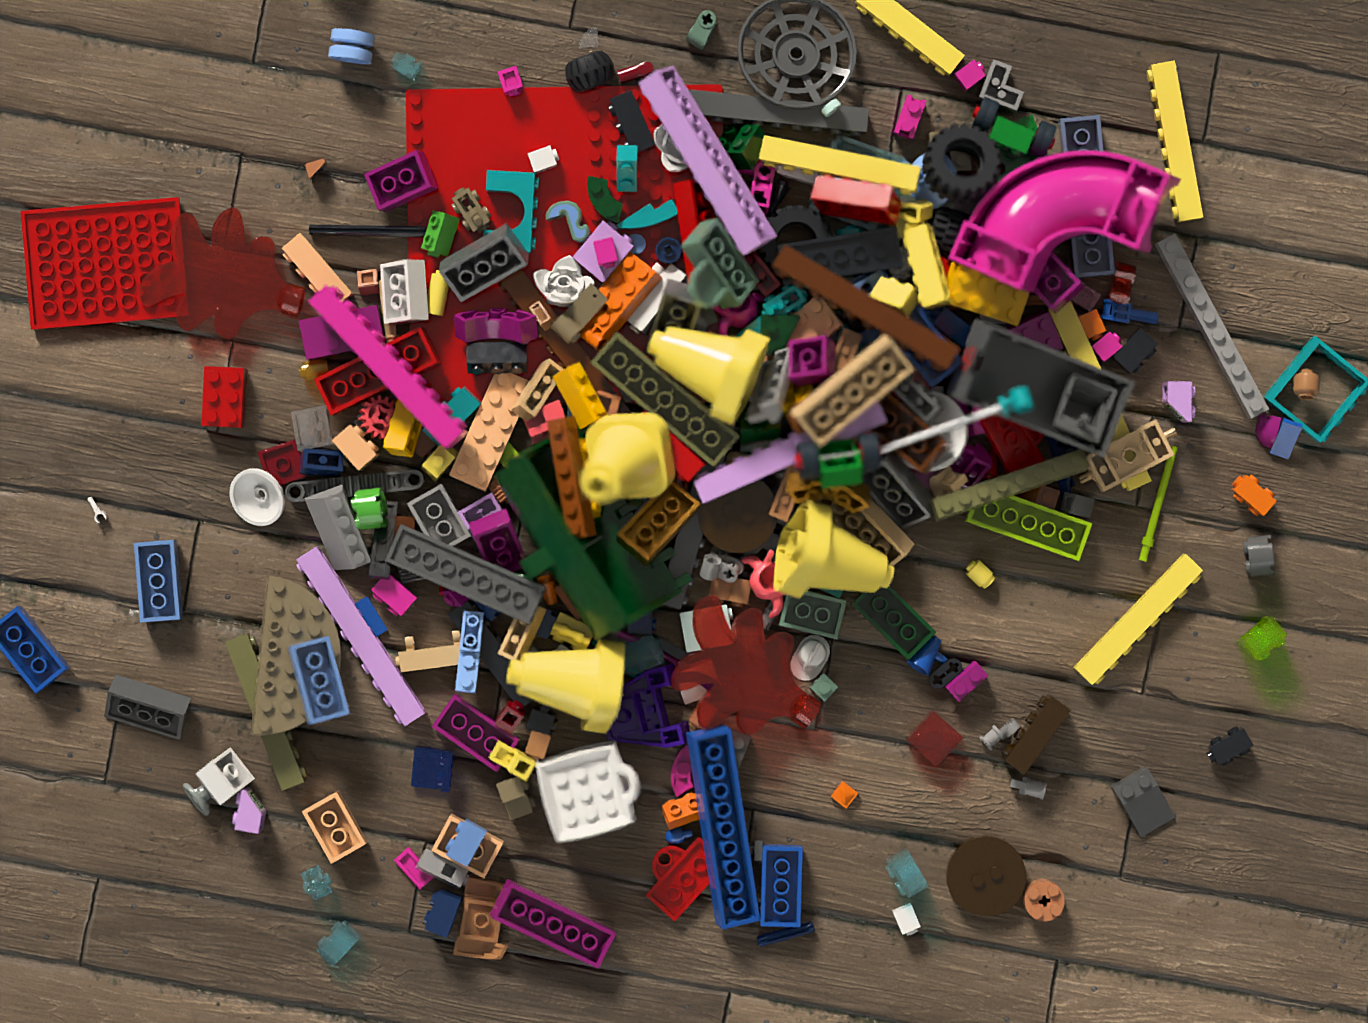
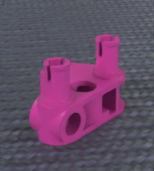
M758 160L753 170L737 171L754 177L751 194L753 197L754 194L764 195L763 201H766V204H757L767 219L775 168L767 167L771 171L770 174L762 176L759 170L763 169L764 165L763 162Z

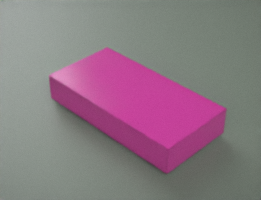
M408 847L394 861L421 890L434 877L415 868L420 858Z

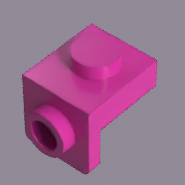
M516 66L497 72L505 95L509 94L510 97L516 96L521 93L520 90L524 89Z

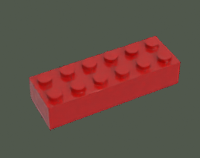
M695 179L673 183L682 244L700 222L718 218L725 229V224L716 215L711 201L705 197L700 183ZM683 251L687 281L689 282L690 275L695 270V267Z
M418 327L386 343L392 345L399 352L397 356L400 359H405L413 367L411 371L414 374H421L441 364L423 327ZM360 356L314 379L330 415L334 416L389 389Z

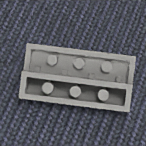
M789 347L775 351L772 360L763 362L747 414V419L750 423L762 421L766 418L771 423H774L780 418L790 384Z

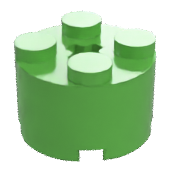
M381 487L357 490L355 492V498H352V508L357 511V517L355 518L357 529L367 530L387 527L388 519H384L385 513H388L384 491L381 492Z

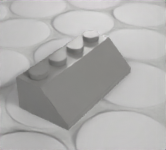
M342 484L305 498L334 570L355 569L371 562V553L361 529L356 528V517Z

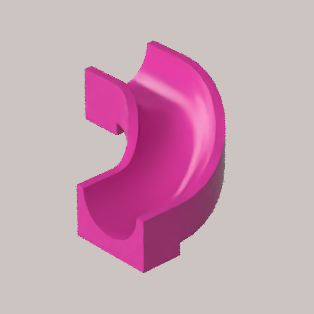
M1071 151L1037 159L1009 173L985 194L976 206L969 221H964L949 258L1018 289L1034 292L1050 253L1058 244L1069 238L1087 234L1105 235L1149 253L1152 248L1150 235L1156 215L1168 193L1174 187L1179 186L1181 179L1138 160L1110 152Z

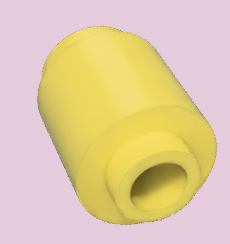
M974 560L971 561L965 568L968 570L966 575L979 587L982 586L984 589L995 579L992 575L993 572L980 560L976 562Z

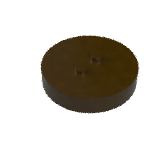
M759 479L708 503H703L700 498L698 521L701 530L712 544L722 550L734 553L754 550L765 543L775 529L777 518L769 515L775 497L769 487Z
M987 835L976 836L961 843L951 854L946 867V883L951 896L964 910L979 916H995L1012 908L1022 896L1026 884V869L1020 854L1005 840Z

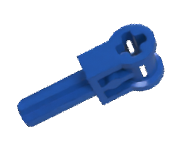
M1103 299L1102 301L1104 303L1103 312L1100 315L1102 320L1128 324L1129 320L1157 324L1159 315L1156 312L1131 308V303Z

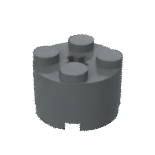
M1271 535L1246 537L1247 541H1243L1244 554L1248 553L1249 561H1245L1246 573H1250L1251 577L1275 574V570H1271V566H1274L1272 543L1267 541V539H1271Z

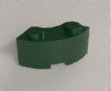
M588 176L587 189L592 205L604 219L614 224H619L623 203L616 201L610 195L608 180Z

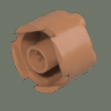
M1047 879L1032 881L1025 889L1022 897L1026 911L1039 921L1055 919L1062 913L1065 900L1061 889ZM1043 895L1048 899L1045 901V904L1039 902Z

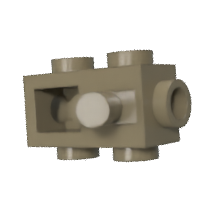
M462 187L454 192L455 196L452 198L454 203L451 205L457 215L461 213L465 218L462 222L468 231L472 229L474 233L478 231L479 234L487 230L490 223L488 218L491 217V214L486 207L481 208L478 201L481 199L476 191H470L469 188L464 189ZM463 200H470V205L464 206Z

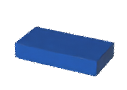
M1283 418L1274 444L1270 449V454L1289 459L1302 430V424Z
M368 596L355 603L368 626L372 628L375 637L388 630Z

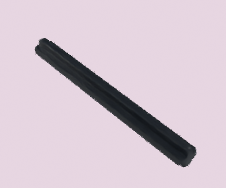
M309 225V235L424 237L427 230L424 226Z

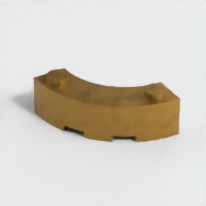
M798 471L787 474L786 492L796 503L807 500H821L822 497L834 499L835 503L846 507L852 513L870 507L871 489L862 481L861 484L821 489L818 477L801 479Z

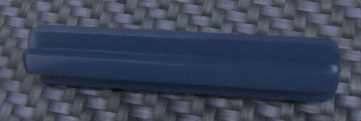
M810 921L800 924V927H789L757 937L759 947L813 933L815 928L813 922Z

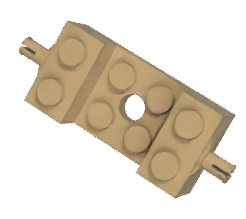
M1152 420L1133 432L1111 442L1105 457L1092 452L1085 455L1089 468L1087 473L1078 477L1081 480L1080 483L1083 484L1092 479L1096 482L1100 491L1104 492L1174 456L1167 440L1177 435L1174 432L1175 429L1172 428L1163 433L1157 420ZM1127 450H1132L1135 454V458L1131 462L1126 461L1124 458V453Z

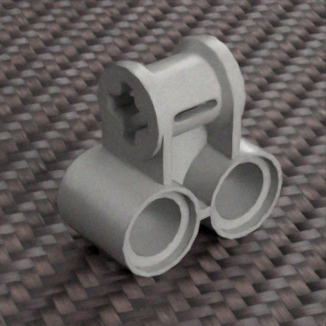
M713 546L710 554L704 556L700 576L705 580L712 581L720 578L732 583L743 572L744 564L738 558L729 556L728 551Z

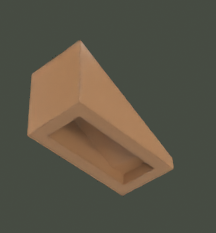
M537 301L529 309L537 317V321L544 331H547L554 322L540 301Z

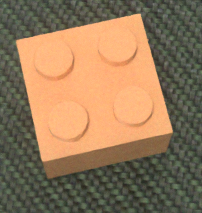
M349 425L332 441L359 471H363L379 456L377 452L379 448L372 440L367 441L364 438L366 434L359 426Z

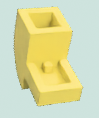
M499 740L489 756V759L504 766L510 773L525 781L536 765L535 761L528 757V755Z

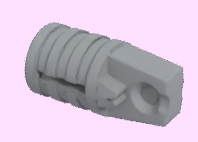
M1023 776L1022 781L1012 778L1010 786L1020 789L1019 794L1043 800L1047 782L1043 783Z

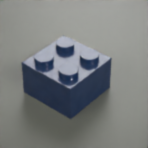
M440 888L438 892L435 891L429 904L433 906L432 910H428L423 924L426 925L424 930L447 938L463 896Z

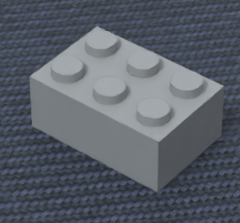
M444 484L438 485L407 503L425 535L451 546H455L471 537Z

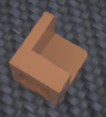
M598 390V397L607 414L617 415L622 397Z

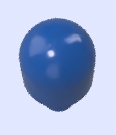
M680 827L668 830L665 834V839L669 844H679L684 842L685 838L693 837L692 829L683 830Z

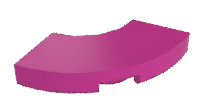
M688 744L679 751L671 769V784L676 797L694 787L691 781L692 768Z

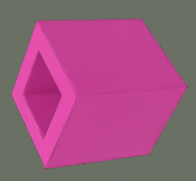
M973 60L956 72L954 78L966 92L986 76L984 73L986 70L980 62L976 63Z
M613 237L593 241L599 267L603 266L604 269L615 267V263L619 262Z
M1108 332L1091 347L1102 363L1122 348L1120 344L1122 340L1116 333Z

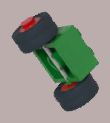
M988 97L983 98L979 107L976 106L972 115L974 121L971 128L976 126L980 128V132L984 133L986 131L988 133L991 127L988 138L990 140L994 139L997 143L995 149L1008 152L1007 155L1014 159L1022 158L1027 153V150L1029 154L1038 158L1045 157L1048 150H1052L1056 140L1054 135L1057 126L1042 120L1035 132L1002 117H997L995 115L999 102Z
M874 433L858 435L856 446L853 438L827 441L821 447L812 441L797 443L795 446L794 464L801 479L818 477L821 489L861 484L862 471L880 468L882 451L877 436Z

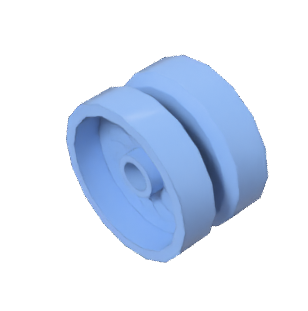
M332 29L330 39L340 45L329 47L328 58L355 64H371L373 54L369 50L362 48L373 47L375 35L353 29Z

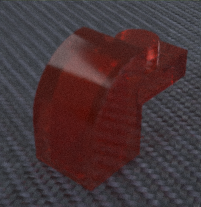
M1117 261L1115 274L1112 277L1108 293L1109 300L1117 304H1129L1137 266Z

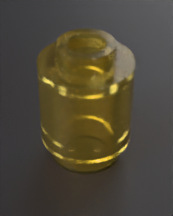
M321 358L304 361L302 366L299 367L301 378H305L306 381L314 380L329 372L326 359L321 360Z

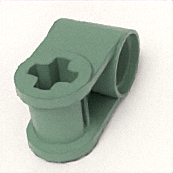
M709 10L701 12L685 41L703 50L716 25L715 14ZM711 16L712 23L704 25L702 18Z

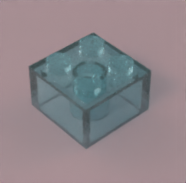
M906 848L886 859L888 865L885 868L892 879L894 877L897 878L898 882L895 884L902 896L906 894L910 898L929 886Z

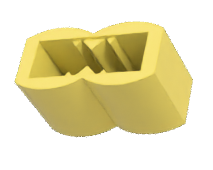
M909 195L898 196L902 203L898 219L903 218L907 222L918 223L932 218L933 204L925 199L916 200Z

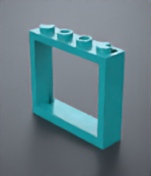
M1313 336L1266 392L1263 399L1288 420L1302 424V431L1316 443H1321L1330 438L1332 435L1330 431L1334 426L1338 427L1343 422L1345 412L1347 410L1350 412L1356 406L1357 402L1355 400L1359 395L1363 396L1367 392L1368 378L1317 336ZM1315 348L1359 382L1318 433L1314 432L1275 400V397Z

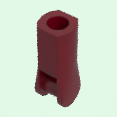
M644 62L636 66L617 70L620 83L623 84L638 78L647 77L654 70L650 62Z

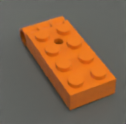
M629 252L598 289L608 298V301L579 332L581 338L597 351H601L660 282L662 277L641 259Z

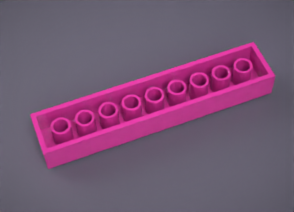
M325 285L308 302L444 448L452 449L468 433L465 429L467 425L460 418H455L452 415L454 411L446 403H441L438 400L440 396L433 389L425 386L426 381L419 374H414L411 371L413 367L405 359H400L397 356L399 352L392 345L384 342L386 338L378 330H373L370 327L372 323L365 316L357 313L358 308L351 301H345L343 298L345 294L338 287Z

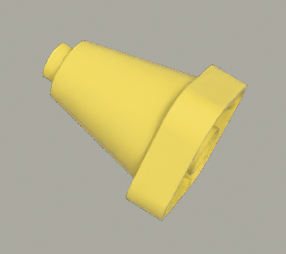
M669 327L666 333L658 330L655 331L647 352L656 356L655 365L713 404L710 416L734 425L751 397L770 344V338L748 329L742 338Z
M651 413L606 415L588 429L586 434L588 461L582 473L581 484L586 495L592 500L604 503L620 498L656 497L672 484L675 478V467L669 429L664 420L659 416Z
M807 500L801 503L780 533L776 546L774 590L796 598L802 597L809 587L874 593L879 587L887 588L890 585L894 574V567L887 564L888 560L885 554L831 522L832 512L830 506Z
M599 639L594 649L523 653L520 661L510 660L507 684L516 685V693L580 718L581 730L606 734L616 718L620 704L625 645L622 642Z

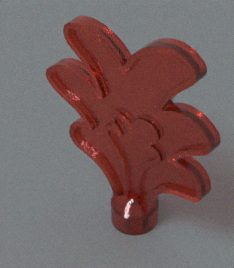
M229 208L223 211L215 220L212 228L211 246L203 237L195 216L190 213L179 215L171 233L172 248L178 261L167 262L153 269L142 280L139 288L140 299L146 306H154L171 297L186 294L180 300L176 310L177 322L181 329L189 332L193 331L206 319L215 316V331L219 336L228 340L234 339L243 323L250 316L260 311L275 310L284 315L298 318L306 294L305 287L292 283L288 284L279 275L275 264L276 246L271 238L261 236L255 238L249 246L247 245L244 235L243 217L236 208Z
M709 595L700 599L693 610L692 625L695 638L702 651L694 652L684 657L676 666L671 678L672 686L678 691H687L701 684H714L699 701L697 707L699 726L703 729L713 728L731 714L738 712L736 724L738 729L745 735L757 733L769 720L775 717L789 718L803 729L806 728L819 712L821 702L801 690L792 678L790 656L795 643L794 637L787 632H776L765 640L763 613L758 608H750L739 613L730 629L725 619L720 599L716 595Z

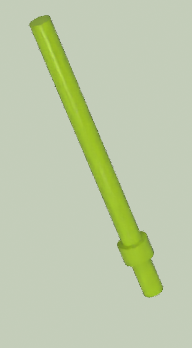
M1170 445L1174 456L1166 459L1145 537L1143 536L1141 544L1143 546L1139 560L1144 562L1147 561L1150 547H1153L1155 539H1153L1178 450L1176 446Z

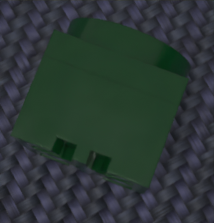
M748 402L739 416L741 453L751 456L753 455L751 451L760 447L767 449L771 447V442L781 438L780 418L774 423H771L768 418L750 423L747 419V414L751 402Z

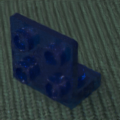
M415 747L411 786L441 789V791L449 792L451 790L454 751Z

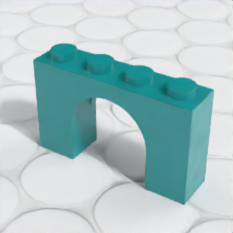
M487 170V192L511 193L523 202L525 209L524 218L512 231L527 252L531 254V249H535L536 237H532V229H536L537 217H533V210H537L538 198L534 197V192L539 188V178H535V173ZM484 230L483 237L494 230Z

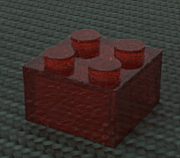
M931 710L906 740L937 767L963 737L937 713Z

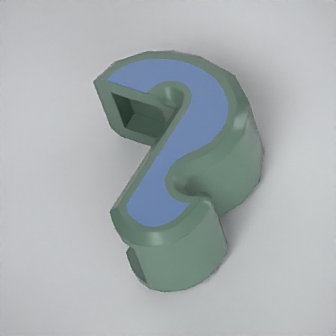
M560 201L550 206L546 213V220L552 221L566 216L573 240L578 243H585L590 237L591 231L587 224L581 226L584 217L580 207L571 201Z

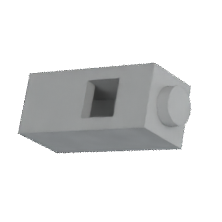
M428 849L423 851L415 867L457 889L461 888V885L465 886L469 879V875H467L469 870Z

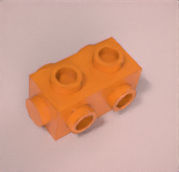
M1239 475L1232 483L1234 486L1231 489L1234 492L1233 497L1240 503L1244 501L1249 505L1248 510L1255 516H1258V514L1264 516L1277 502L1273 498L1275 494L1268 488H1261L1258 485L1260 481L1253 475H1243L1242 477Z
M688 793L683 798L678 800L671 799L662 805V814L669 830L699 820L696 794Z

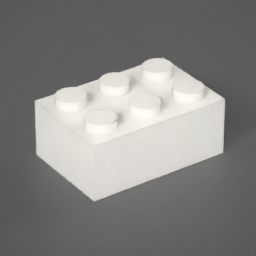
M406 259L380 264L384 324H407L429 320L425 260Z

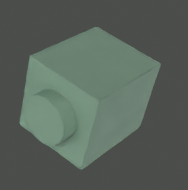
M822 673L810 685V688L825 702L838 686Z

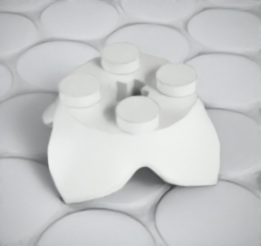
M660 125L654 130V142L662 153L661 160L663 165L670 172H681L687 169L689 166L685 164L680 150L674 146L671 135Z
M570 255L556 262L552 271L541 269L534 273L536 286L545 295L546 302L559 307H570L590 283L594 285L591 277L582 276L580 265Z

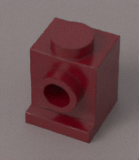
M509 700L500 714H498L494 724L507 733L512 734L524 717L526 711L523 709L524 706L518 701L512 702Z

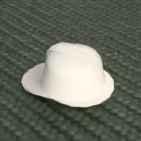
M810 635L799 644L790 662L791 671L798 679L804 681L811 680L821 672L830 654V647L823 637Z

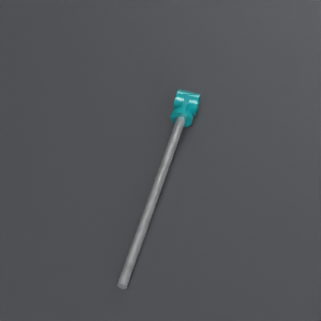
M1025 386L1015 388L1009 392L1010 398L1006 399L1005 396L999 397V404L882 445V454L1001 411L1005 416L1010 415V410L1013 409L1014 413L1018 414L1028 412L1034 408L1029 389Z

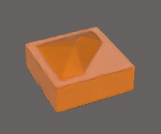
M842 780L831 797L847 809L858 792Z

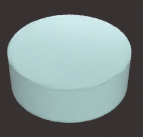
M833 99L822 109V113L825 117H829L841 106V103L837 99Z

